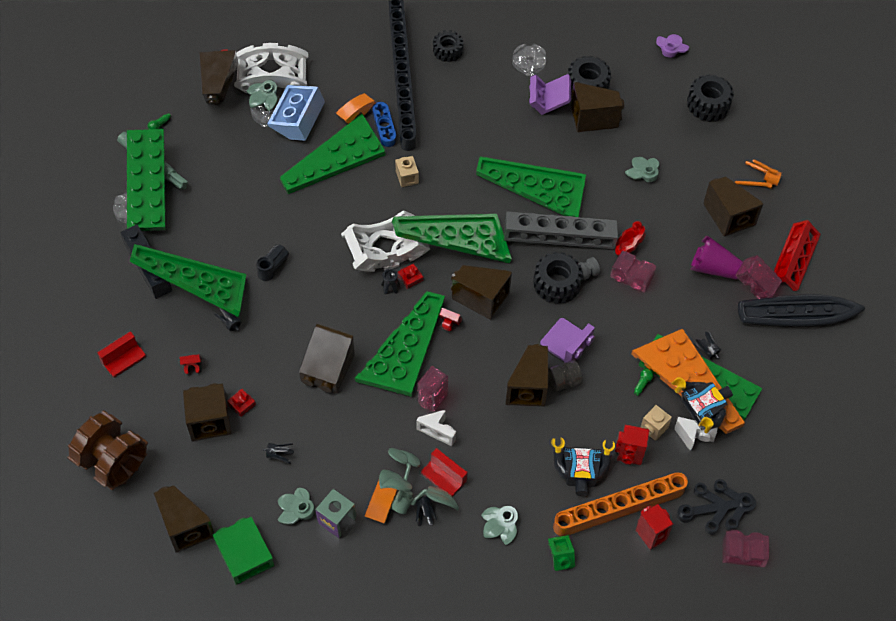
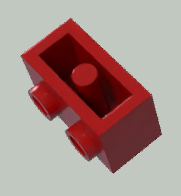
M625 425L623 432L619 431L615 452L618 453L617 460L625 464L641 465L647 448L649 429Z
M659 504L653 507L647 506L641 511L636 532L651 550L668 539L673 523L670 520L669 513L664 508L662 509Z

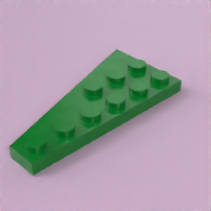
M361 114L280 177V181L287 194H290L385 156V150L365 117Z
M479 157L476 175L561 215L579 217L586 174Z
M497 214L394 216L392 219L397 237L510 263L512 259L507 243L504 241V234Z
M134 244L130 258L131 263L237 317L239 316L246 274Z
M426 291L413 307L412 312L402 320V324L378 349V353L372 360L368 361L363 371L358 373L355 377V382L412 397L445 301V296Z

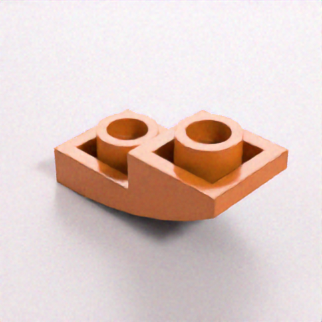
M364 93L347 102L336 114L349 124L359 113L365 115L376 102Z
M378 481L365 517L385 523L397 489H381Z

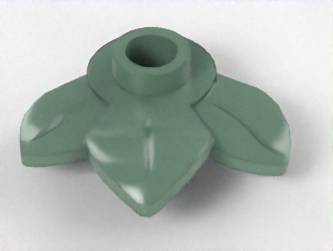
M266 80L263 83L251 85L247 90V93L251 95L249 99L250 107L255 108L264 104L266 109L271 111L278 101L276 83L272 80Z
M635 157L632 159L633 168L625 171V174L630 178H643L646 182H653L659 175L658 168L660 165L659 161L655 158L646 160L643 157Z
M297 488L294 495L284 494L278 499L279 506L284 510L278 518V521L282 524H294L299 519L307 520L314 515L315 506L310 500L309 492L304 488Z
M504 506L501 509L490 507L482 513L481 516L487 521L483 530L485 538L500 536L505 545L510 544L517 534L515 524L518 520V512L514 507ZM505 513H511L510 519H504Z

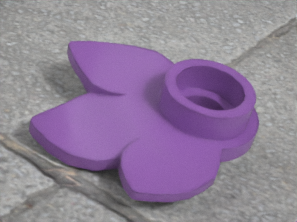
M672 34L668 38L657 37L656 43L661 47L662 54L666 57L672 58L677 53H685L689 50L688 45L682 44V38L679 35Z

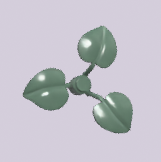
M389 448V455L394 460L407 466L404 479L399 474L385 469L379 475L381 489L393 488L399 490L391 505L393 510L406 514L410 504L415 505L416 501L425 494L436 502L448 505L457 511L459 510L455 499L448 492L433 486H429L428 490L424 489L413 499L412 485L407 479L411 465L419 467L420 460L410 452Z

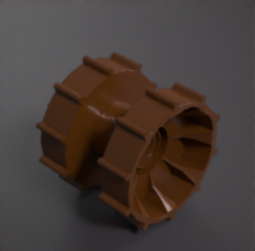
M103 410L102 413L96 414L93 417L90 416L76 430V434L68 445L69 456L67 458L85 470L94 466L95 477L93 479L103 487H108L113 491L114 488L126 484L127 480L139 470L140 465L147 456L148 442L131 430L122 435L120 433L122 422Z

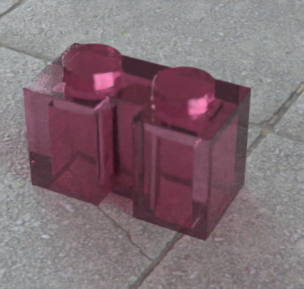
M622 251L612 267L611 277L618 282L631 286L635 290L645 292L654 277L657 266L645 260L641 262L636 259V256Z
M758 255L745 259L735 275L744 285L751 287L750 291L757 298L773 297L782 282L777 274Z
M433 366L430 367L418 382V402L424 409H430L434 412L448 395V376Z
M738 530L726 531L723 538L722 563L756 567L766 566L769 560V536L758 532L746 536Z

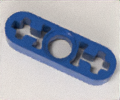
M377 102L373 105V117L379 139L383 146L391 147L396 143V132L390 111L386 103ZM387 122L389 123V125L386 127L380 126V123Z

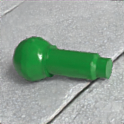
M167 113L157 120L150 121L147 125L148 129H160L161 125L171 118V115Z
M643 369L641 371L640 380L634 389V395L639 396L646 384L653 379L654 374L651 370Z

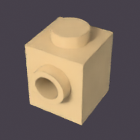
M413 156L396 159V173L401 187L419 184V172Z
M655 405L643 418L641 428L649 429V436L656 441L668 429L672 417Z

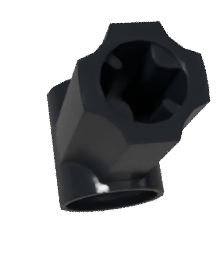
M281 244L275 245L266 256L260 257L257 260V276L260 280H271L274 277L275 270L289 256V252Z

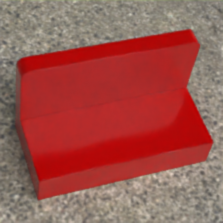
M131 331L97 352L101 363L113 378L146 357Z
M437 448L431 453V461L421 470V474L438 488L448 492L452 497L467 482L468 472Z

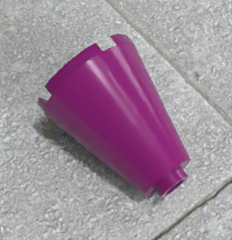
M704 237L702 242L705 244L698 247L691 264L693 266L691 270L731 279L742 277L746 270L744 262L711 237Z

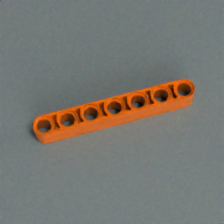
M679 472L560 511L555 516L553 530L558 536L571 535L641 511L647 506L652 507L679 498L684 494L687 487V477ZM673 483H678L681 487H676ZM654 490H661L662 494H658ZM635 496H641L644 500H638ZM622 502L625 506L621 507L618 506L616 503ZM602 508L606 513H600L597 509ZM584 515L587 517V519L582 520L578 516ZM564 521V522H566L568 525H567V526H561V525L559 524V522Z

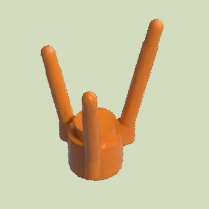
M753 159V163L746 161L745 164L764 172L763 180L766 183L751 181L734 182L739 185L771 188L772 185H778L782 173Z

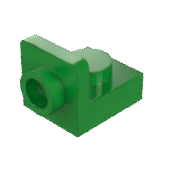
M569 535L549 538L548 545L553 557L554 570L574 568L575 552Z

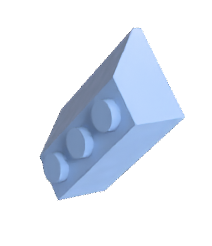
M287 85L267 125L290 140L306 141L325 103L319 88Z

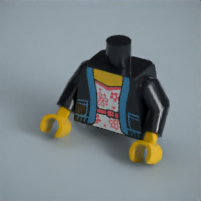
M677 377L671 383L677 386L674 390L676 393H679L681 390L683 391L681 401L701 431L704 430L705 433H708L711 429L722 425L727 415L728 404L726 400L733 396L728 386L718 390L713 382H687L681 377Z
M553 438L551 444L555 447L553 455L556 471L562 479H565L566 485L575 486L576 495L586 496L588 494V487H595L596 481L602 480L609 470L612 457L610 452L615 448L614 441L613 446L608 449L605 447L606 440H604V452L602 453V449L564 447L565 441L563 438H560L561 444L556 446L555 438Z

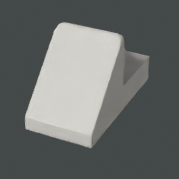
M445 410L418 417L417 430L450 446H453L456 440V431L449 425H442L446 417Z
M678 417L675 425V431L689 450L692 449L695 438L704 442H713L718 429L717 427L705 433L704 430L701 431L694 420Z

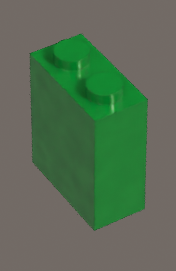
M252 517L241 518L234 525L228 528H220L213 534L215 544L235 585L274 567L273 558Z

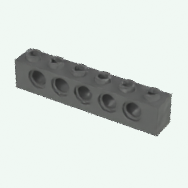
M506 212L504 222V241L615 249L618 239L617 220Z

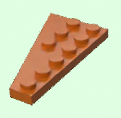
M683 329L632 350L631 355L644 362V366L656 372L660 379L673 390L677 386L671 383L677 377H681L687 382H713L718 390L722 388ZM729 399L726 400L728 404L727 415L722 425L718 427L725 434L739 429L745 424Z

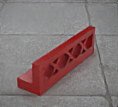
M809 220L793 223L771 276V281L774 284L786 282L793 291L799 289L821 235ZM809 232L813 235L811 241L809 237ZM804 244H805V247H806V254H804V249H803ZM798 259H800V269L798 267ZM793 272H794L795 281H793V280L791 279V276H792V273H793Z

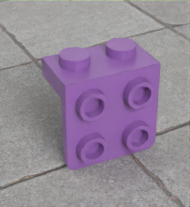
M568 74L547 84L537 75L530 77L529 102L541 115L566 105L571 101V79Z
M560 318L544 336L540 344L548 346L550 353L571 365L575 359L580 358L586 346L593 342L595 327L588 323L581 330L566 319Z

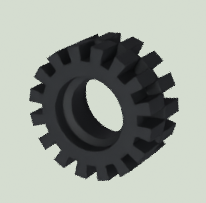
M443 30V33L438 32V35H435L433 38L434 56H437L438 60L441 58L443 62L445 59H447V62H450V59L456 61V58L459 59L460 55L462 56L463 38H461V35H457L456 31L452 33V30H449V32ZM445 44H451V45H453V47H451V48H446V47H443V45H445Z

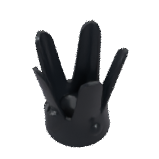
M386 269L382 274L383 280L381 285L384 282V294H387L389 285H392L395 294L398 293L397 282L399 285L400 282L397 277L398 273L394 269Z
M222 308L220 310L224 316L214 314L226 324V328L229 331L236 329L239 331L238 328L242 324L240 318Z
M706 331L705 336L707 340L697 338L696 342L698 344L694 343V345L703 350L709 359L715 356L719 359L717 354L722 349L716 345L710 331L709 333Z
M269 443L267 449H262L266 451V458L277 459L291 464L290 460L277 454H293L294 451L292 449L284 447L293 445V443L278 445Z
M424 495L415 503V506H417L416 521L418 526L422 525L423 513L430 525H433L432 513L437 520L431 506V499Z

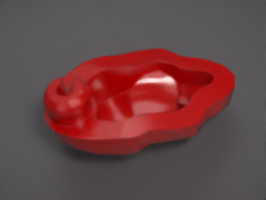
M640 221L634 222L632 227L625 230L617 240L615 253L619 257L631 253L643 242L646 231Z

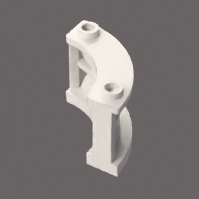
M263 43V46L254 48L252 45L236 53L239 63L237 66V81L234 83V86L247 93L251 85L263 83L266 80L274 81L277 87L286 88L287 85L307 86L306 59L308 58V52L292 45H288V47L278 46V43ZM268 60H275L278 65L282 66L272 73L259 68Z
M402 211V212L398 213L396 216H414V215L411 214V213H409V212ZM393 218L372 225L352 224L341 233L342 238H346L355 260L352 264L356 270L375 272V268H384L386 270L399 267V263L408 259L410 262L429 251L430 247L427 243L397 237L392 224ZM380 237L396 240L391 252L388 253L372 246Z

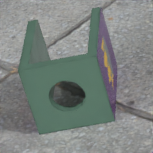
M334 489L315 509L318 523L337 538L341 537L339 523L346 515L353 520L357 518L355 504ZM333 503L334 506L339 509V511L335 513L331 512L329 510V505Z

